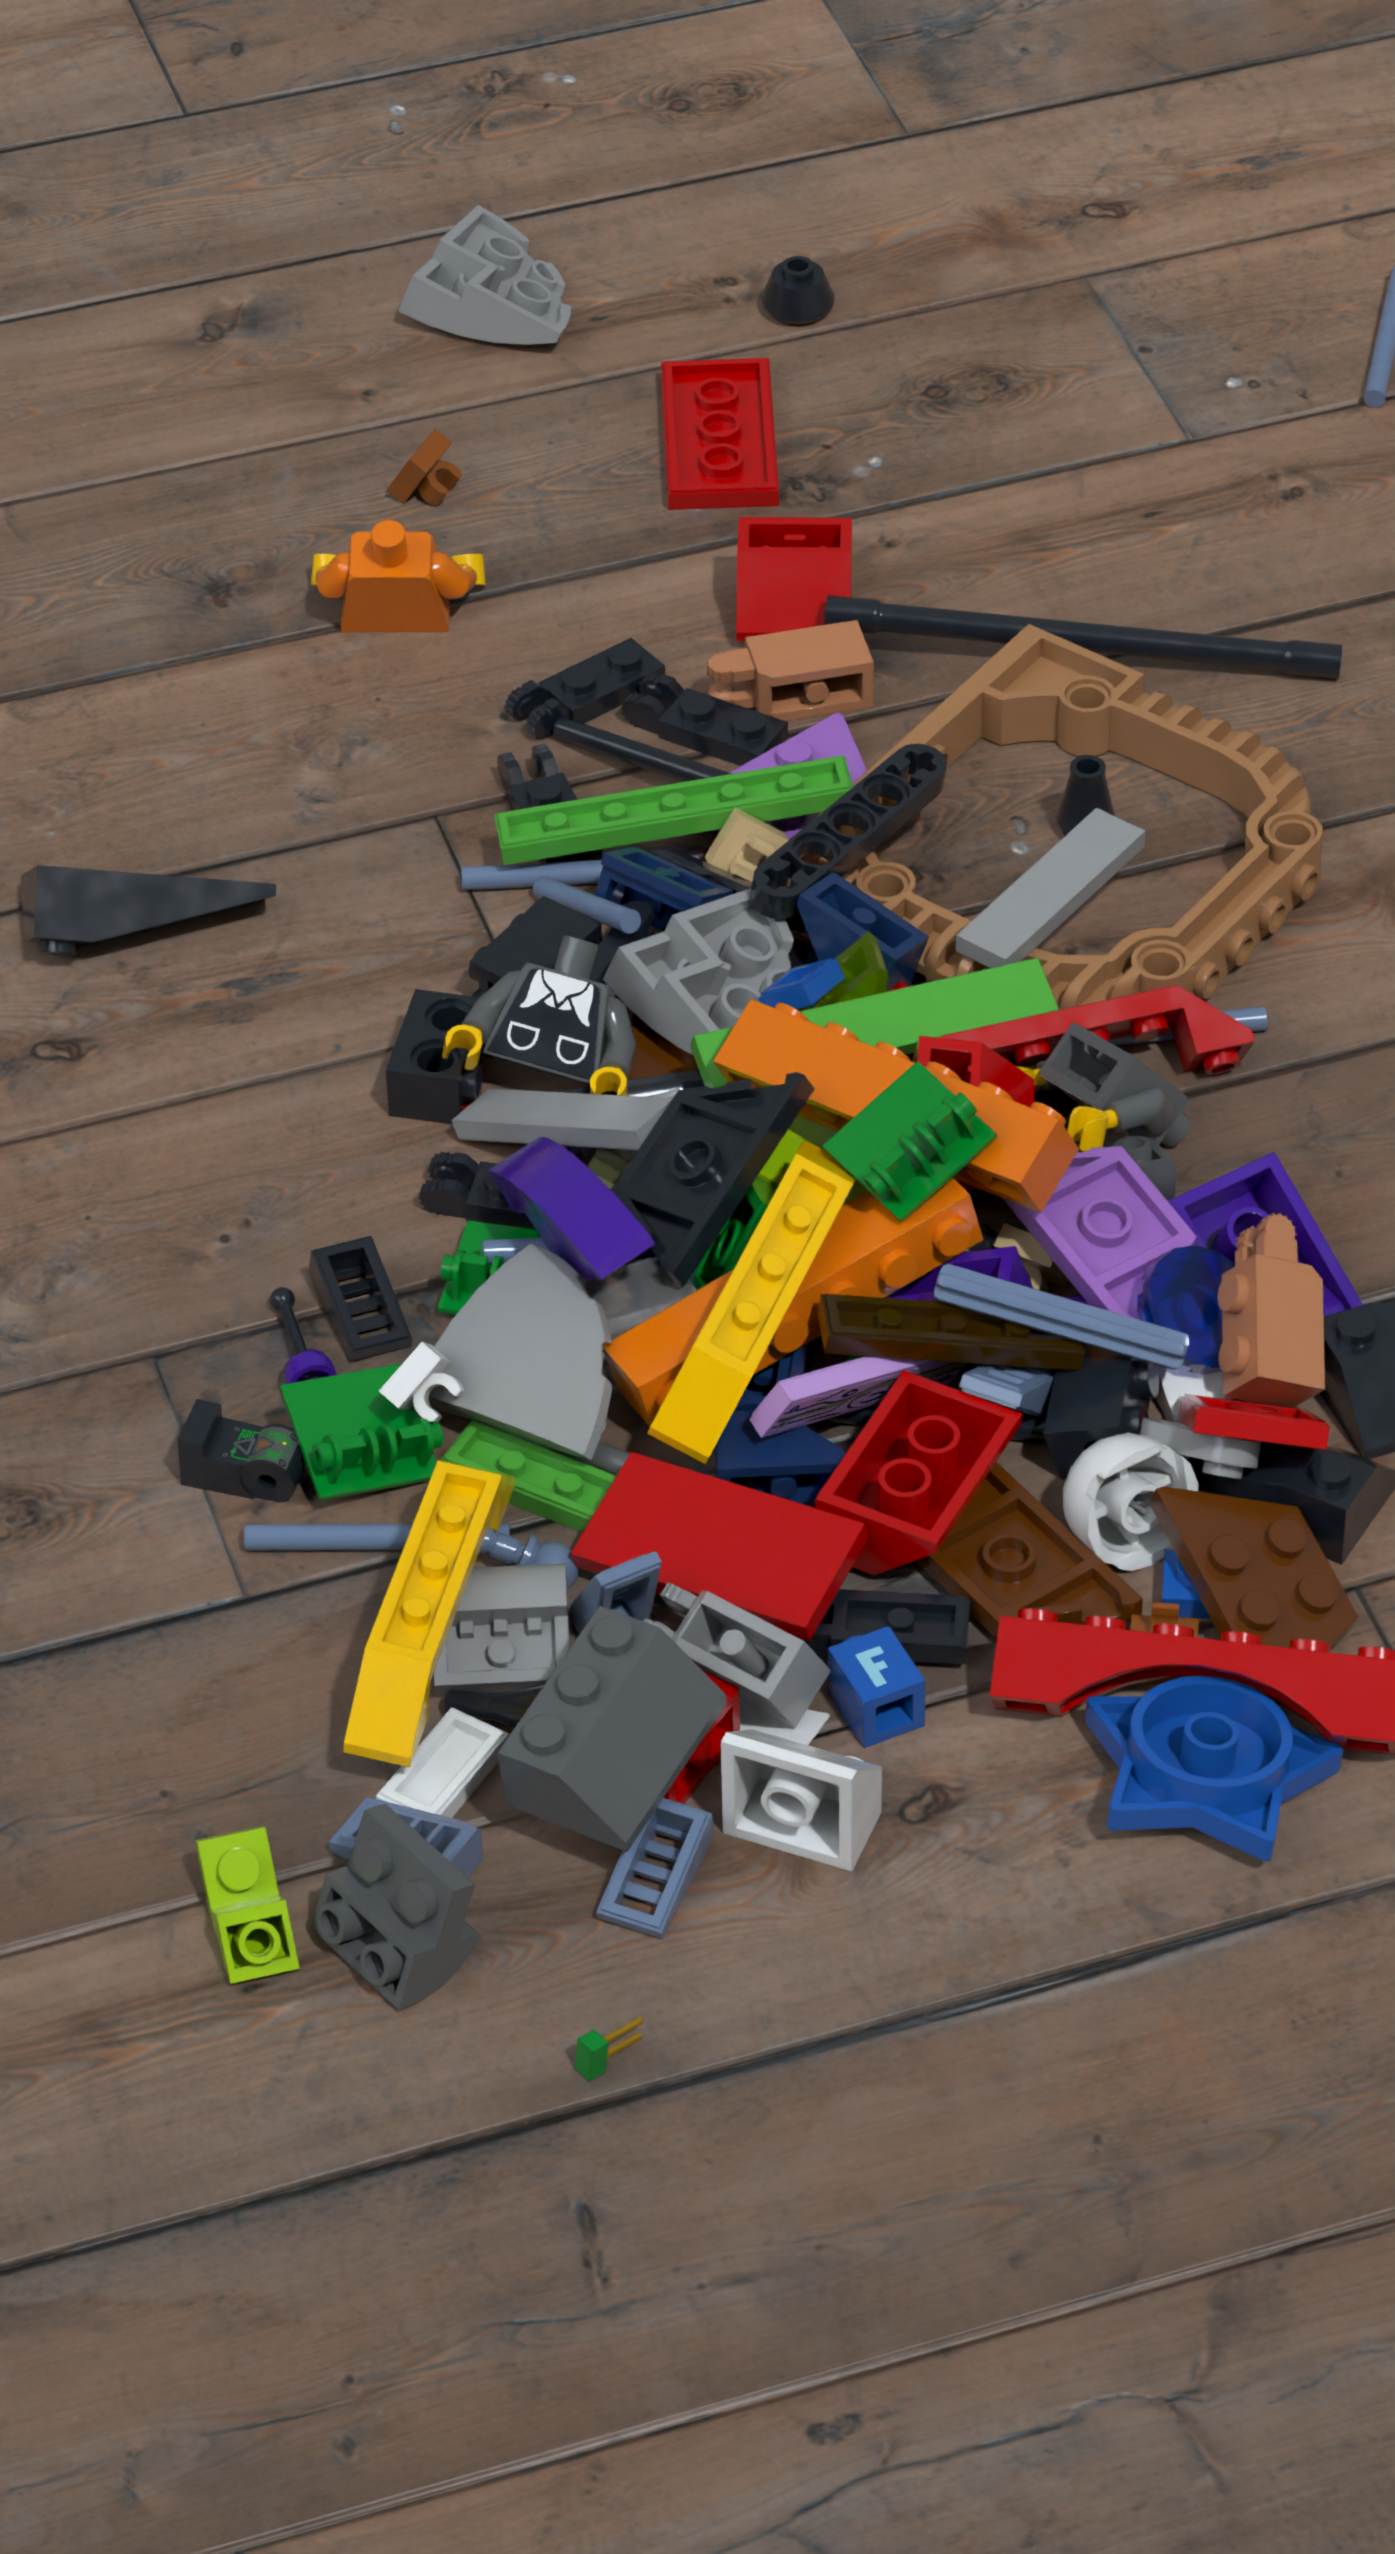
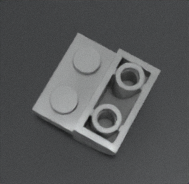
M566 1563L473 1568L434 1671L436 1695H446L452 1689L495 1693L546 1684L570 1649Z

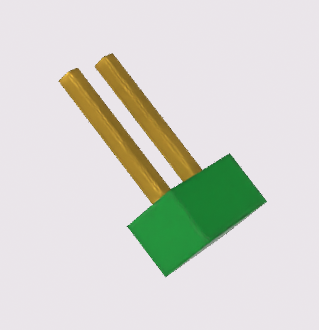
M638 2017L604 2037L594 2029L577 2039L574 2068L589 2082L606 2072L607 2058L641 2040L642 2035L637 2032L608 2049L609 2043L642 2025L644 2019Z

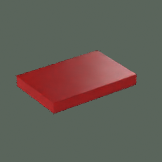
M1184 1394V1397L1180 1396L1177 1419L1193 1433L1327 1450L1330 1426L1307 1409Z

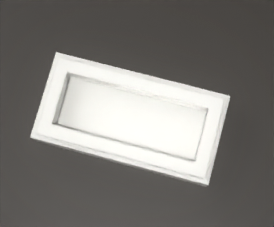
M451 1707L417 1747L410 1768L401 1766L376 1795V1799L452 1818L499 1763L498 1751L509 1737V1733Z

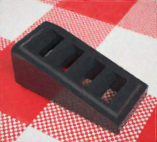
M372 1236L311 1250L309 1275L316 1293L351 1361L412 1346V1336ZM359 1275L363 1278L361 1281L341 1286L338 1284L339 1280ZM370 1292L372 1296L369 1298L346 1303L344 1299L347 1297ZM379 1309L381 1313L380 1315L353 1321L351 1315ZM387 1326L390 1331L360 1339L358 1335L360 1332Z

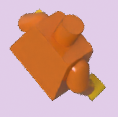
M384 520L377 523L371 532H356L352 534L348 552L338 553L337 555L313 554L311 585L317 586L320 594L325 598L338 599L342 596L341 632H449L450 599L463 597L475 585H486L483 554H462L449 557L446 553L439 552L432 534L428 532H405L404 527L397 521Z

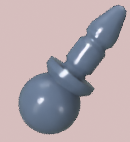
M488 1527L479 1551L482 1554L487 1552L490 1557L506 1564L537 1565L566 1563L568 1589L574 1585L579 1574V1568L574 1565L570 1554L572 1550L568 1546L559 1542H546L540 1545L537 1536L530 1534L526 1544H521L518 1539L501 1532L495 1533L492 1528Z

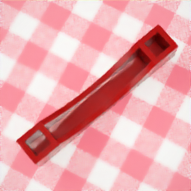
M1032 1608L1019 1609L1017 1617L1000 1616L989 1695L995 1709L1063 1717L1086 1703L1089 1697L1101 1696L1127 1685L1165 1678L1214 1676L1238 1681L1257 1689L1310 1723L1326 1740L1340 1745L1343 1749L1395 1755V1650L1365 1646L1358 1648L1357 1655L1330 1653V1644L1311 1639H1292L1289 1642V1648L1262 1645L1261 1636L1239 1631L1222 1632L1221 1640L1193 1637L1194 1630L1192 1628L1165 1623L1153 1625V1633L1125 1630V1621L1105 1616H1088L1085 1619V1625L1058 1622V1614Z

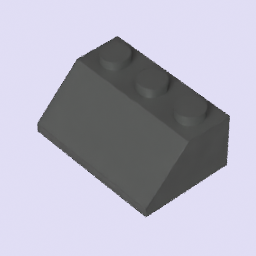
M599 1606L498 1751L505 1804L628 1852L727 1704L726 1694L661 1628Z

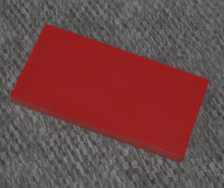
M769 358L661 362L668 510L779 506V482Z
M631 1452L570 1554L577 1568L599 1574L601 1571L638 1556L656 1551L662 1564L655 1593L660 1594L668 1582L697 1597L701 1591H708L797 1638L810 1641L863 1549L869 1535L865 1523Z

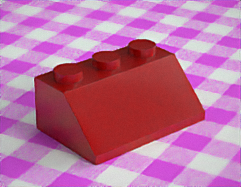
M903 1370L815 1498V1508L865 1523L869 1538L852 1567L871 1575H877L935 1554L1021 1425L1022 1413Z

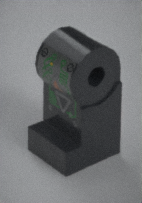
M196 1399L177 1439L181 1485L249 1499L259 1498L282 1502L288 1500L294 1494L306 1467V1462L293 1428L281 1424H270L262 1427L222 1417L221 1404Z

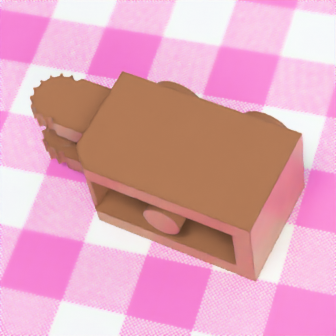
M857 620L745 637V648L726 651V653L719 652V654H713L712 657H709V661H706L707 676H709L710 680H714V684L709 685V689H707L708 695L745 708L755 707L756 711L783 721L874 707V661Z
M1281 1213L1268 1215L1261 1220V1223L1256 1228L1251 1226L1239 1233L1240 1236L1236 1238L1237 1244L1235 1246L1238 1250L1235 1251V1266L1222 1274V1281L1218 1290V1305L1222 1310L1223 1341L1220 1346L1218 1360L1220 1369L1223 1371V1396L1255 1403L1294 1408L1325 1390L1323 1279L1312 1265L1298 1263L1297 1240H1295L1297 1233L1294 1230L1296 1227L1292 1225V1220L1287 1219V1215L1282 1216Z

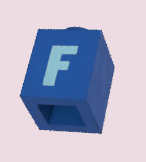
M889 1626L864 1635L853 1636L840 1644L828 1648V1668L831 1670L828 1675V1694L863 1748L925 1726V1679Z

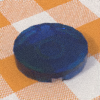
M1197 1245L1174 1248L1146 1269L1142 1280L1145 1279L1143 1292L1137 1296V1313L1140 1320L1186 1333L1189 1336V1346L1183 1366L1192 1368L1187 1372L1206 1375L1222 1372L1218 1360L1220 1346L1223 1342L1222 1310L1218 1305V1290L1222 1281V1274L1233 1268L1235 1263L1216 1250Z

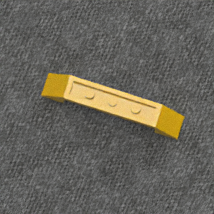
M803 1140L647 1434L704 1464L708 1461L856 1180L828 1152Z
M437 1461L364 1650L344 1740V1753L410 1768L428 1720L432 1676L488 1527L494 1531L499 1530L515 1487V1477L456 1463Z

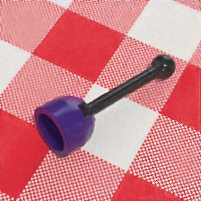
M286 1287L275 1289L270 1296V1304L274 1310L281 1313L295 1352L284 1367L285 1384L305 1381L315 1376L322 1378L337 1375L332 1361L322 1351L307 1349L292 1309L295 1304L294 1293Z

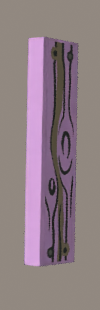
M870 1356L861 1357L779 1381L755 1409L749 1420L759 1436L763 1438L879 1404L903 1370L944 1385L950 1383L966 1363Z

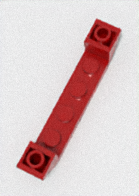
M1178 985L941 1036V1038L982 1042L1006 1060H1015L1017 1066L1027 1067L1047 1060L1072 1022L1110 1043V1039L1132 1035L1134 1041L1137 1042L1155 1039L1168 1033L1171 1026L1184 1072L1204 1068L1207 1075L1220 1074L1237 1068L1241 1064L1240 1060L1244 1058L1255 1043L1252 1029Z

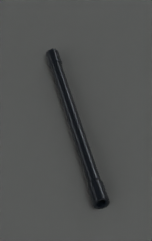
M827 595L824 625L857 620L862 633L890 632L1007 644L1024 627L1031 624L1095 653L1280 670L1291 675L1339 679L1342 658L1341 644L1300 640L1280 642L889 604L876 599Z

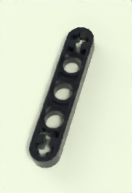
M917 743L905 745L893 753L756 868L750 893V902L753 908L760 914L773 919H787L799 914L796 903L801 893L831 872H835L843 877L938 797L943 789L947 769V760L944 755L934 747ZM908 774L912 775L910 783L907 782ZM875 796L888 797L895 800L898 804L895 806H883L874 803L870 798ZM840 825L854 826L864 833L856 836L846 835L839 832L835 827ZM807 854L818 855L825 858L829 863L825 865L809 864L800 857ZM788 877L791 879L790 888L785 887L788 883Z

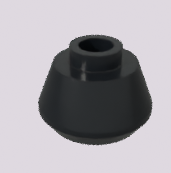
M803 256L789 257L775 266L762 293L763 308L778 322L791 326H804L821 320L832 309L835 301L834 292L822 267Z

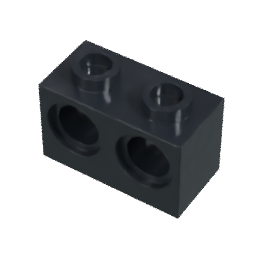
M415 989L386 1068L389 1116L453 1124L451 1120L465 1109L466 1103H469V1101L473 1102L480 1096L483 1082V1060L492 1061L493 1057L483 1053L486 1043L481 1047L478 1064L473 1070L465 1069L466 1058L469 1054L467 1049H452L447 1059H444L442 1056L447 1032L452 1027L462 1024L480 997Z

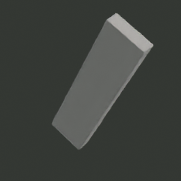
M1095 808L956 935V952L989 968L1022 961L1145 847L1146 830Z
M489 1088L451 1121L458 1139L529 1144L538 1137H545L567 1147L638 1151L673 1098Z

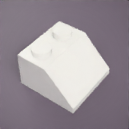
M753 1729L726 1732L721 1741L723 1834L851 1872L853 1871L882 1813L881 1766L864 1762L857 1757L843 1756L808 1746L788 1737H777Z

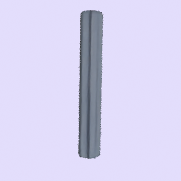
M952 1264L943 1265L934 1289V1298L939 1302L1171 1370H1179L1181 1368L1189 1346V1336L1184 1332Z

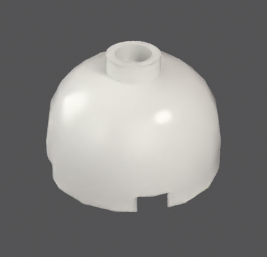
M1132 1433L1119 1434L1098 1440L1085 1449L1071 1466L1063 1487V1511L1071 1532L1104 1563L1113 1564L1121 1570L1134 1571L1153 1566L1164 1558V1549L1174 1550L1149 1505L1155 1490L1166 1486L1198 1491V1481L1191 1464L1163 1442L1143 1435Z

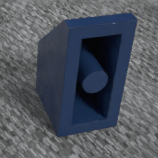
M831 872L799 895L796 904L818 960L837 959L845 976V979L835 986L836 989L848 996L850 1000L884 993L900 981H903L910 987L929 939L928 935L835 872Z
M755 1410L734 1411L714 1447L716 1478L815 1508V1498L847 1452L805 1425L761 1438L749 1420Z

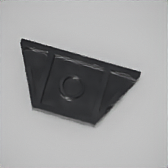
M798 1072L786 1074L785 1084L760 1088L751 1079L728 1082L719 1088L700 1086L678 1090L611 1190L650 1234L655 1242V1245L650 1248L661 1262L662 1267L677 1285L681 1287L686 1285L815 1088L804 1074Z

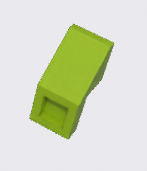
M262 1825L194 1840L207 1905L229 1983L233 1984L300 1969L286 1899L279 1896L266 1827Z

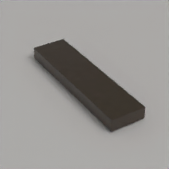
M821 1294L817 1311L825 1354L1079 1371L1082 1369L1085 1357V1348L1082 1343L938 1301Z

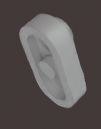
M1143 1418L1140 1435L1163 1442L1188 1462L1189 1457L1204 1460L1202 1472L1242 1479L1244 1467L1257 1468L1262 1441L1193 1433L1183 1423L1153 1418Z

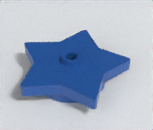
M1187 1676L1161 1683L1142 1697L1091 1696L1087 1699L1084 1717L1086 1725L1120 1769L1109 1803L1106 1826L1109 1830L1193 1827L1263 1861H1270L1273 1855L1281 1804L1340 1771L1343 1748L1340 1745L1291 1726L1285 1713L1268 1696L1255 1688L1231 1679L1214 1676Z

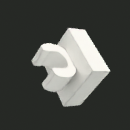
M421 1342L379 1390L398 1409L409 1411L414 1405L417 1413L422 1418L431 1422H439L442 1418L438 1411L434 1410L429 1404L428 1398L433 1388L445 1386L450 1393L457 1397H460L465 1391L458 1379L442 1373L451 1361L433 1345Z

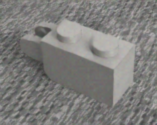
M668 1582L659 1596L666 1602L668 1607L682 1615L686 1614L684 1620L676 1632L658 1621L645 1618L643 1622L661 1628L703 1672L739 1687L740 1699L796 1728L831 1672L827 1665L805 1641L708 1591H701L697 1597Z

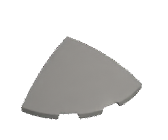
M477 205L439 240L433 257L412 276L398 312L428 326L461 337L492 343L533 345L558 342L570 319L571 305L563 304L561 296L564 292L565 282L551 262L535 261L527 253L529 239L494 213Z
M751 888L674 914L664 932L618 947L603 978V981L615 990V994L650 1028L678 1048L692 1055L690 1044L694 1035L735 1026L750 999L760 1002L758 997L761 996V992L791 969L789 952L791 951L794 939L785 919L769 918L756 911L750 902Z
M529 1244L505 1262L474 1292L451 1320L434 1346L451 1361L442 1373L458 1379L465 1392L460 1397H457L450 1393L445 1386H437L429 1394V1403L442 1412L470 1420L473 1419L537 1445L592 1460L606 1421L612 1393L611 1382L602 1374V1350L606 1345L612 1344L609 1323L602 1305L589 1297L584 1285L581 1283L584 1276L564 1259L547 1249L533 1244Z

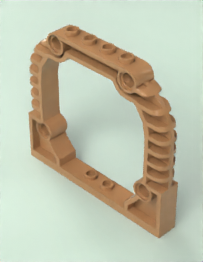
M1031 624L1024 627L853 783L854 787L898 749L909 744H925L939 750L947 760V772L949 766L981 737L998 745L1033 741H1058L1063 750L1076 756H1098L1108 750L1126 756L1210 793L1246 815L1248 820L1245 831L1244 857L1173 927L1148 928L1133 932L1121 940L1108 954L1064 955L1035 948L1022 960L1039 959L1059 1010L1173 985L1182 987L1200 999H1209L1216 992L1221 980L1236 965H1243L1249 959L1254 947L1269 932L1275 933L1282 926L1286 915L1301 900L1306 901L1314 894L1321 877L1323 826L1317 818L1312 816L1311 799L1305 787L1302 774L1297 767H1291L1286 762L1285 754L1278 747H1265L1260 743V737L1249 730H1244L1239 734L1231 731V724L1220 717H1214L1208 721L1202 718L1199 708L1190 704H1185L1180 708L1172 704V698L1160 691H1156L1151 695L1144 693L1143 673ZM908 774V777H907V782H908V783H910V778H911V776H912V775H910V774ZM875 796L870 798L874 803L883 806H895L898 804L895 800L888 797ZM840 825L835 827L839 832L846 835L856 836L864 833L854 826ZM872 851L842 877L929 936L915 974L918 972L925 975L927 983L989 969V967L956 952V935L971 920L915 894L916 878L913 872L904 865L895 862H880L875 852ZM807 854L800 857L809 864L825 865L829 863L825 858L818 855ZM789 877L788 883L785 886L787 888H790L791 879ZM793 930V932L810 939L808 933H799Z

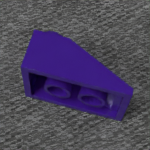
M1275 1152L1168 1200L1169 1204L1197 1236L1194 1250L1177 1275V1279L1221 1329L1222 1310L1218 1305V1290L1222 1281V1274L1235 1266V1251L1238 1250L1235 1246L1237 1244L1236 1238L1240 1236L1239 1233L1251 1226L1256 1228L1263 1218L1272 1213L1276 1215L1281 1213L1282 1216L1287 1215V1219L1292 1220V1225L1296 1227L1294 1229L1295 1233H1297L1295 1240H1297L1298 1263L1312 1265L1323 1279L1324 1316L1363 1305Z

